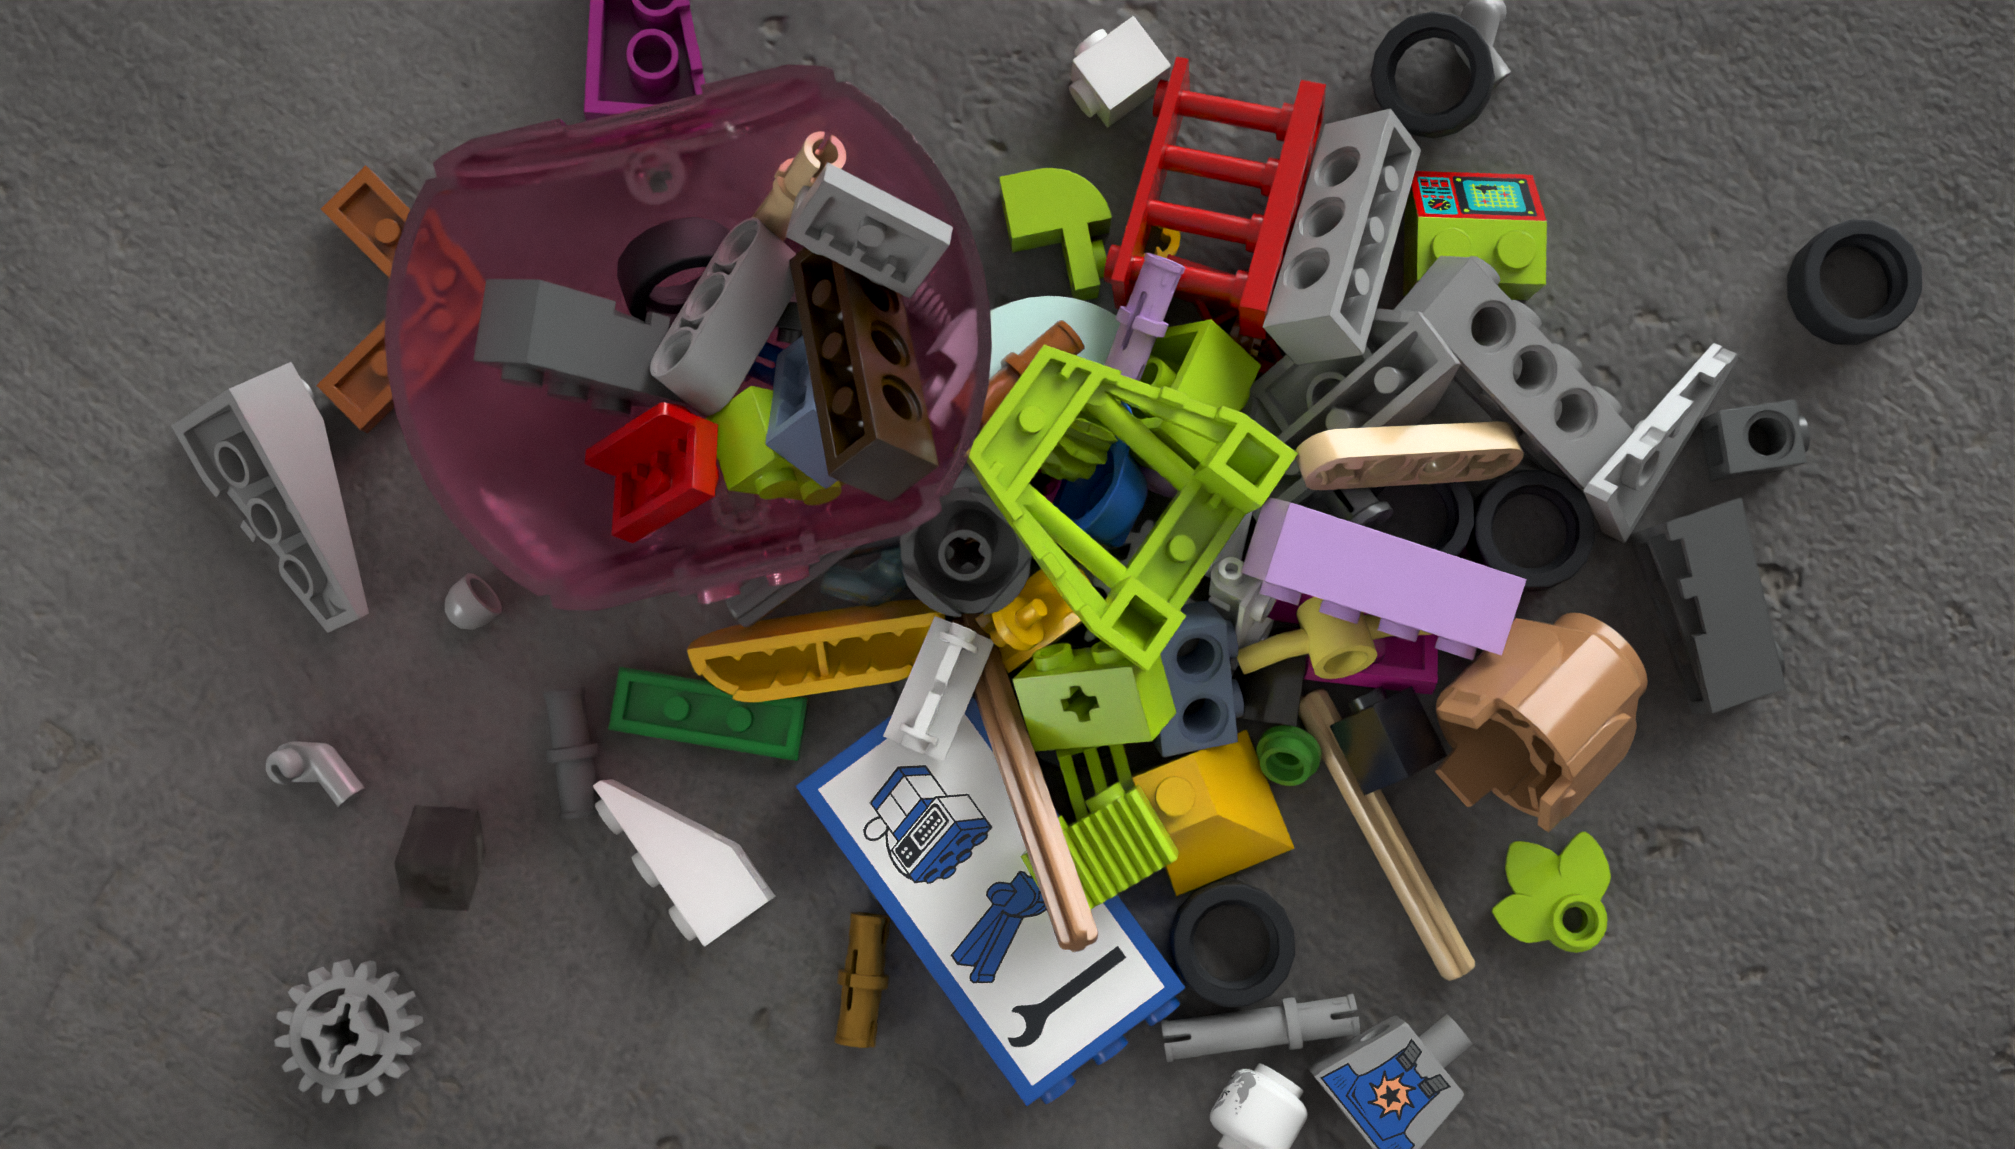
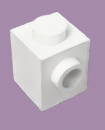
M1132 16L1109 34L1104 29L1098 30L1078 45L1074 51L1076 58L1072 60L1071 80L1073 84L1069 86V90L1077 105L1088 117L1097 114L1108 128L1155 94L1159 80H1168L1171 64L1136 18Z

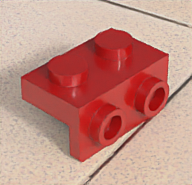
M661 402L586 449L585 465L615 476L611 536L634 544L715 497V489L719 479V471L716 466L718 424L692 414L684 406Z

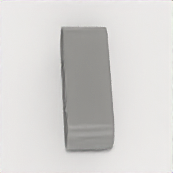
M752 217L742 221L727 234L651 360V375L702 416L713 415L730 402L795 293L789 260L796 253L758 218Z

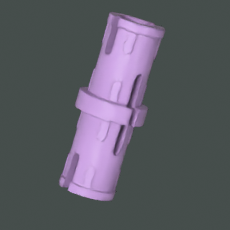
M1145 253L1144 263L1127 307H1119L1115 319L1120 322V325L1104 364L1105 366L1122 371L1121 375L1138 381L1142 377L1156 338L1165 336L1168 323L1163 320L1181 274H1184L1185 267L1181 264L1152 253Z

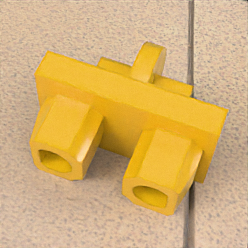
M1078 568L1079 571H1080V572L1085 576V578L1089 581V579H1088L1087 576L1085 575L1084 571H1083L1082 569ZM1042 569L1027 579L1022 591L1006 607L994 613L986 615L982 613L975 618L980 628L988 633L992 642L998 646L1001 652L1002 663L1008 673L1019 669L1033 659L1032 655L1037 650L1054 644L1083 623L1060 596Z

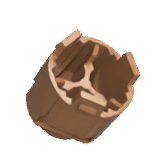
M1567 613L1559 617L1553 624L1516 618L1512 623L1502 656L1484 650L1440 693L1436 703L1437 718L1443 735L1453 749L1435 770L1436 774L1467 808L1492 791L1496 796L1516 809L1538 817V826L1549 833L1562 819L1568 817L1625 758L1636 733L1637 723L1635 719L1638 699L1647 689V674L1642 661L1630 644L1619 633L1594 617L1581 613Z

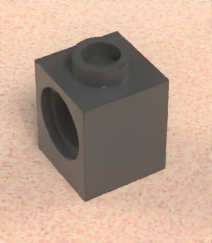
M1796 399L1719 410L1700 420L1710 481L1785 471L1807 463L1805 452L1808 451L1810 446V432L1806 419L1802 415H1798ZM1751 425L1761 428L1766 433L1769 441L1766 455L1757 453L1751 447L1748 440V432Z

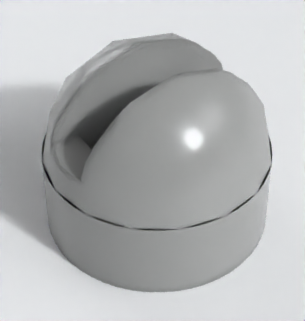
M472 573L466 574L455 583L445 598V613L449 621L460 629L474 630L482 627L502 612L500 600L495 592L484 580Z

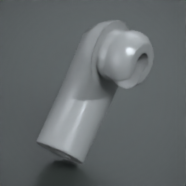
M1470 0L1462 9L1460 18L1476 27L1489 46L1495 74L1494 88L1512 73L1493 47L1499 22L1506 18V5L1503 0ZM1455 45L1456 51L1470 69L1468 58L1462 49Z
M288 742L279 746L277 751L271 753L266 760V772L275 783L287 785L291 781L319 782L338 808L347 805L365 790V787L336 749L327 743Z

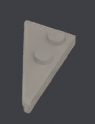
M1713 343L1650 415L1635 426L1633 434L1587 484L1584 493L1602 533L1622 543H1626L1737 362L1738 356L1736 353Z

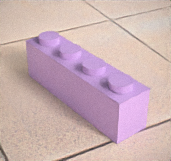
M1268 497L1262 505L1241 570L1243 574L1263 580L1260 594L1295 605L1299 604L1302 593L1323 599L1319 609L1321 613L1357 624L1362 611L1381 617L1377 630L1416 642L1420 630L1438 635L1435 645L1436 649L1470 660L1474 659L1477 648L1502 656L1527 580L1298 504Z

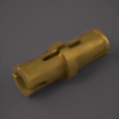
M851 912L845 968L839 969L837 984L842 985L835 1043L859 1048L876 1047L877 1019L882 990L888 989L889 975L884 974L891 918L881 914Z

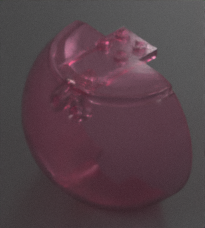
M787 64L702 84L700 86L703 94L567 125L558 118L473 138L445 153L433 163L436 178L425 181L407 216L394 254L387 290L385 347L387 373L395 412L408 449L427 487L452 523L475 549L505 575L539 597L550 594L553 608L599 611L678 591L679 597L697 593L699 604L720 601L740 594L739 587L743 586L742 581L766 576L768 586H778L810 576L809 565L820 562V555L906 534L931 520L942 511L939 497L949 495L968 459L981 423L989 386L992 335L990 303L984 269L971 228L959 202L932 158L909 130L880 103L847 80L836 83L832 68ZM814 132H825L824 140L817 149L823 148L831 134L841 141L846 150V161L842 170L953 227L949 247L910 299L902 295L939 467L891 502L845 484L841 487L842 492L838 497L820 505H806L804 501L787 498L762 499L758 494H754L755 503L747 509H741L733 503L732 491L727 489L717 459L716 466L719 471V479L715 489V497L634 544L611 536L615 476L585 465V451L652 407L632 406L631 414L628 417L594 412L591 410L592 400L590 399L586 403L563 401L548 397V385L543 384L542 388H528L500 381L502 370L473 361L486 279L543 280L616 301L615 310L631 316L617 278L618 259L629 242L648 228L668 220L688 217L715 220L731 231L736 225L753 216L772 190L773 182L776 179L774 175L777 169L787 159L795 158L802 148L805 139ZM660 170H665L672 174V180H665L668 190L665 192H655L651 187L650 181L652 176ZM789 238L784 240V243L796 254L805 247ZM706 267L683 270L667 277L657 286L669 287L684 284L701 276ZM773 329L767 339V342L784 349L791 345L776 341L777 329ZM757 356L755 360L770 368L775 367L774 362ZM751 378L748 382L743 381L732 399L750 386L773 390V386ZM688 409L692 414L704 419L708 417L698 414L694 409Z

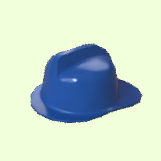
M1121 401V404L1132 413L1128 404ZM1116 435L1115 438L1118 442L1111 444L1107 452V462L1105 464H1097L1094 474L1088 480L1078 478L1076 481L1071 482L1062 478L1060 488L1052 503L1092 539L1108 547H1120L1125 543L1148 495V483L1140 470L1139 464L1129 454L1130 447Z

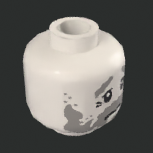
M1258 1063L1254 1071L1250 1069L1236 1070L1210 1113L1212 1125L1223 1134L1218 1147L1220 1149H1290L1308 1116L1306 1107L1299 1100L1304 1091L1283 1075L1261 1063Z

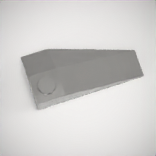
M292 362L229 388L171 425L204 484L216 498L227 493L247 517L240 526L252 542L262 539L280 557L278 565L280 576L327 633L369 614L324 420L315 405V398L311 388L300 378Z

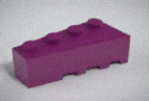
M590 0L584 115L588 132L714 142V120L710 100L708 99L689 0Z

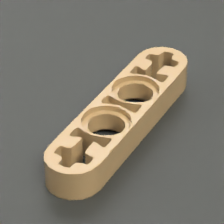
M1501 421L1333 429L1311 436L1303 441L1295 450L1298 453L1295 460L1306 487L1311 490L1482 481L1507 473L1516 467L1524 457V452L1512 426L1507 422Z

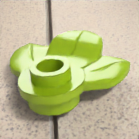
M1581 831L1568 842L1559 856L1552 850L1535 843L1524 841L1512 842L1508 847L1505 871L1508 883L1514 894L1505 897L1492 908V913L1501 928L1508 935L1519 941L1533 943L1549 940L1556 947L1568 952H1584L1595 947L1602 940L1607 929V913L1601 899L1611 879L1608 861L1597 841L1587 832ZM1576 907L1582 914V923L1578 929L1568 931L1563 925L1562 918L1566 910Z

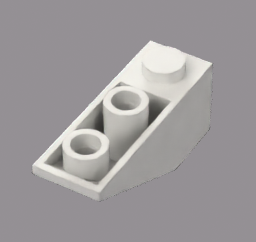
M613 779L600 780L593 785L601 797V800L595 803L599 815L616 835L622 831L626 833L638 851L632 856L634 865L651 887L654 888L659 884L662 885L675 904L668 909L669 914L677 928L689 941L698 937L705 947L776 897L740 844Z

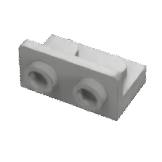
M827 163L812 187L803 186L797 194L786 237L805 246L811 252L823 255L867 277L873 283L885 286L910 299L949 247L953 227Z

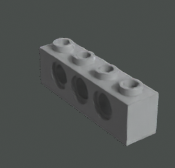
M1391 108L1325 124L1263 324V328L1296 365L1364 354L1421 152L1420 147Z
M1440 256L1394 310L1422 312V315L1432 324L1461 363L1453 377L1460 387L1494 422H1507L1512 426L1523 452L1541 470H1547L1563 476L1578 489L1584 490L1591 479L1634 432L1619 415L1622 411V406L1611 394L1597 386H1592L1579 373L1582 369V364L1573 353L1559 344H1552L1539 330L1542 322L1535 312L1525 304L1517 300H1511L1498 287V283L1501 281L1500 276L1488 263L1476 256ZM1479 312L1482 324L1479 334L1474 339L1471 332V324L1474 316ZM1520 356L1522 371L1519 378L1515 381L1513 367ZM1561 400L1562 413L1559 420L1555 422V407Z

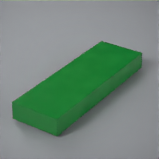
M619 667L608 730L799 761L810 698L798 696L764 702H741L732 699V695L722 692L708 681Z

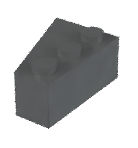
M486 279L473 361L502 370L500 381L528 388H542L543 384L548 385V397L577 403H586L590 399L592 400V411L613 416L628 417L631 414L632 406L654 407L661 402L678 404L687 409H692L653 377L650 372L651 360L669 330V316L647 312L646 320L642 321L616 311V301L543 280Z
M1742 497L1630 534L1629 537L1692 714L1715 713L1786 689L1783 677L1785 661L1782 651L1774 639Z

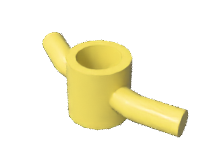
M1312 597L1299 606L1296 612L1300 629L1283 632L1238 649L1237 660L1243 673L1246 675L1287 658L1309 654L1315 675L1325 679L1344 678L1366 669L1375 661L1377 652L1373 640L1394 635L1377 630L1381 617L1371 614L1364 615L1361 611L1358 623L1355 624L1319 612L1323 599ZM1420 630L1418 635H1431V633Z

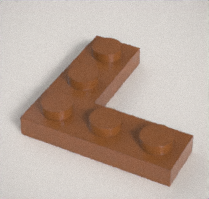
M365 165L321 210L378 266L407 298L316 386L361 431L368 434L479 325L486 284Z

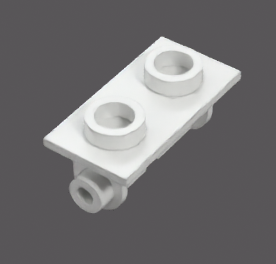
M1227 557L1218 561L1211 570L1209 595L1211 597L1208 601L1224 620L1229 619L1232 622L1237 636L1238 649L1268 638L1274 620L1267 616L1272 610L1276 599L1259 593L1263 580L1241 573L1243 561L1236 557ZM1233 658L1230 661L1233 670H1236L1239 665L1237 658Z
M935 616L883 737L944 762L994 646L992 640L977 634V632L967 627Z

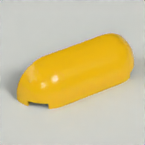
M921 600L881 602L761 620L749 628H745L741 624L723 628L697 638L689 644L687 652L695 672L699 676L702 675L717 689L732 695V699L753 703L891 683L908 678L934 617L937 616L945 620V614L931 609Z

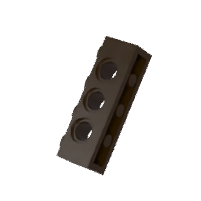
M804 247L789 262L828 476L891 502L939 467L903 297L901 294L885 286L875 284L867 277L823 255L815 254Z

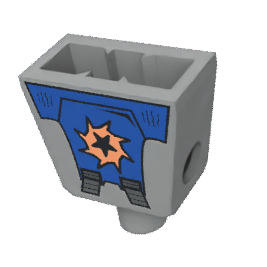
M1448 1014L1443 1016L1419 1037L1404 1020L1395 1015L1319 1057L1306 1068L1372 1149H1421L1464 1096L1463 1091L1444 1068L1473 1044Z

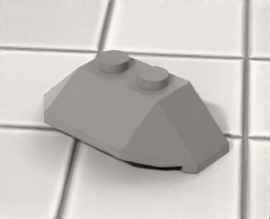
M1376 308L1363 355L1296 365L1286 354L1252 384L1249 400L1243 407L1242 413L1248 415L1294 451L1306 439L1327 430L1416 425L1436 408L1461 363L1432 324L1422 315V312ZM1295 459L1269 497L1291 502L1308 489ZM1262 507L1252 512L1256 521H1258Z

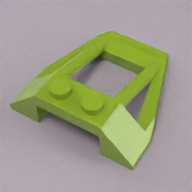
M1043 345L963 456L982 487L1060 596L1088 630L1144 672H1148L1185 619L1186 615L1180 610L1245 515L1262 507L1298 453L1245 413L1225 406L1216 408L1187 398V393L1166 386L1158 388L1123 376L1120 370ZM1116 399L1216 443V445L1194 470ZM1083 407L1178 490L1126 566L1121 564L1029 484ZM1057 544L1110 588L1106 600H1104Z

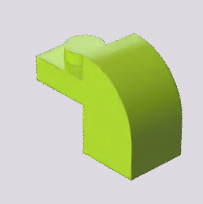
M1041 168L999 177V193L1012 253L1061 243L1072 298L1082 301L1098 298L1100 289L1099 279L1104 278L1106 253L1102 240L1091 242L1090 237L1109 233L1112 221L1108 204L1099 190L1082 176L1058 168Z

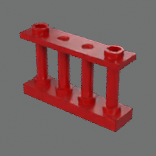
M1176 57L1170 80L1160 79L1156 88L1152 113L1153 117L1158 118L1122 244L1121 246L1112 244L1106 258L1104 282L1112 284L1115 309H1119L1120 306L1127 307L1135 282L1144 263L1143 255L1152 226L1245 244V250L1254 253L1249 272L1238 270L1235 276L1182 265L1185 267L1184 274H1181L1176 290L1230 301V308L1239 310L1240 335L1265 340L1267 331L1263 328V324L1304 195L1324 120L1326 84L1301 80L1295 103L1284 102L1282 108L1191 92L1189 59ZM1183 116L1276 134V141L1284 142L1280 158L1269 157L1267 163L1175 146ZM1168 171L1261 189V196L1269 197L1264 215L1253 213L1251 219L1159 201Z

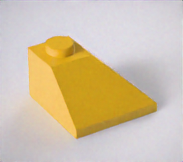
M1247 730L1237 733L1238 742L1188 752L1131 775L1134 787L1138 784L1140 785L1179 851L1177 860L1164 867L1176 896L1295 849L1266 776L1260 768V761Z

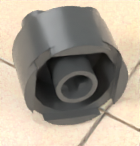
M969 465L960 466L956 470L935 478L921 491L913 504L900 537L902 571L907 585L925 605L949 616L961 617L962 613L974 614L984 612L983 615L1003 609L1022 591L1029 577L1033 556L982 487ZM969 537L978 541L970 543L968 547L958 542L959 538L966 540Z

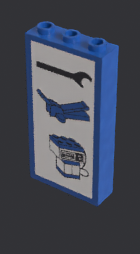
M973 697L970 699L944 762L883 737L892 717L891 715L797 784L796 788L1025 1105H1030L1039 1097L1044 1104H1048L1074 1085L1076 1080L1071 1073L1091 1058L1097 1065H1100L1121 1051L1128 1044V1040L1123 1034L1135 1025L1145 1020L1149 1026H1153L1171 1014L1180 1005L1176 995L1184 990L1185 986L1118 895L1091 909L1098 930V939L1095 943L1086 946L1084 950L1079 952L1063 950L1059 947L1040 889L1020 857L1026 851V847L977 703Z

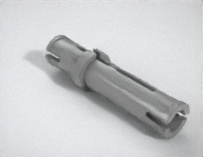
M1354 994L1303 1003H1296L1295 997L1281 999V1006L1167 1021V1019L1161 1020L1163 1039L1190 1036L1191 1038L1186 1041L1164 1043L1167 1062H1173V1060L1282 1044H1288L1289 1050L1303 1048V1041L1350 1035L1353 1037L1360 1036L1359 1016L1332 1020L1330 1017L1354 1013L1357 1010Z

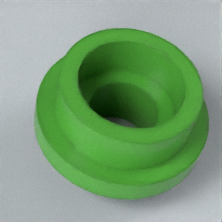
M1281 725L1272 727L1262 734L1257 746V757L1260 761V768L1268 779L1280 785L1295 786L1305 782L1309 776L1317 771L1322 751L1317 740L1308 732L1294 726Z

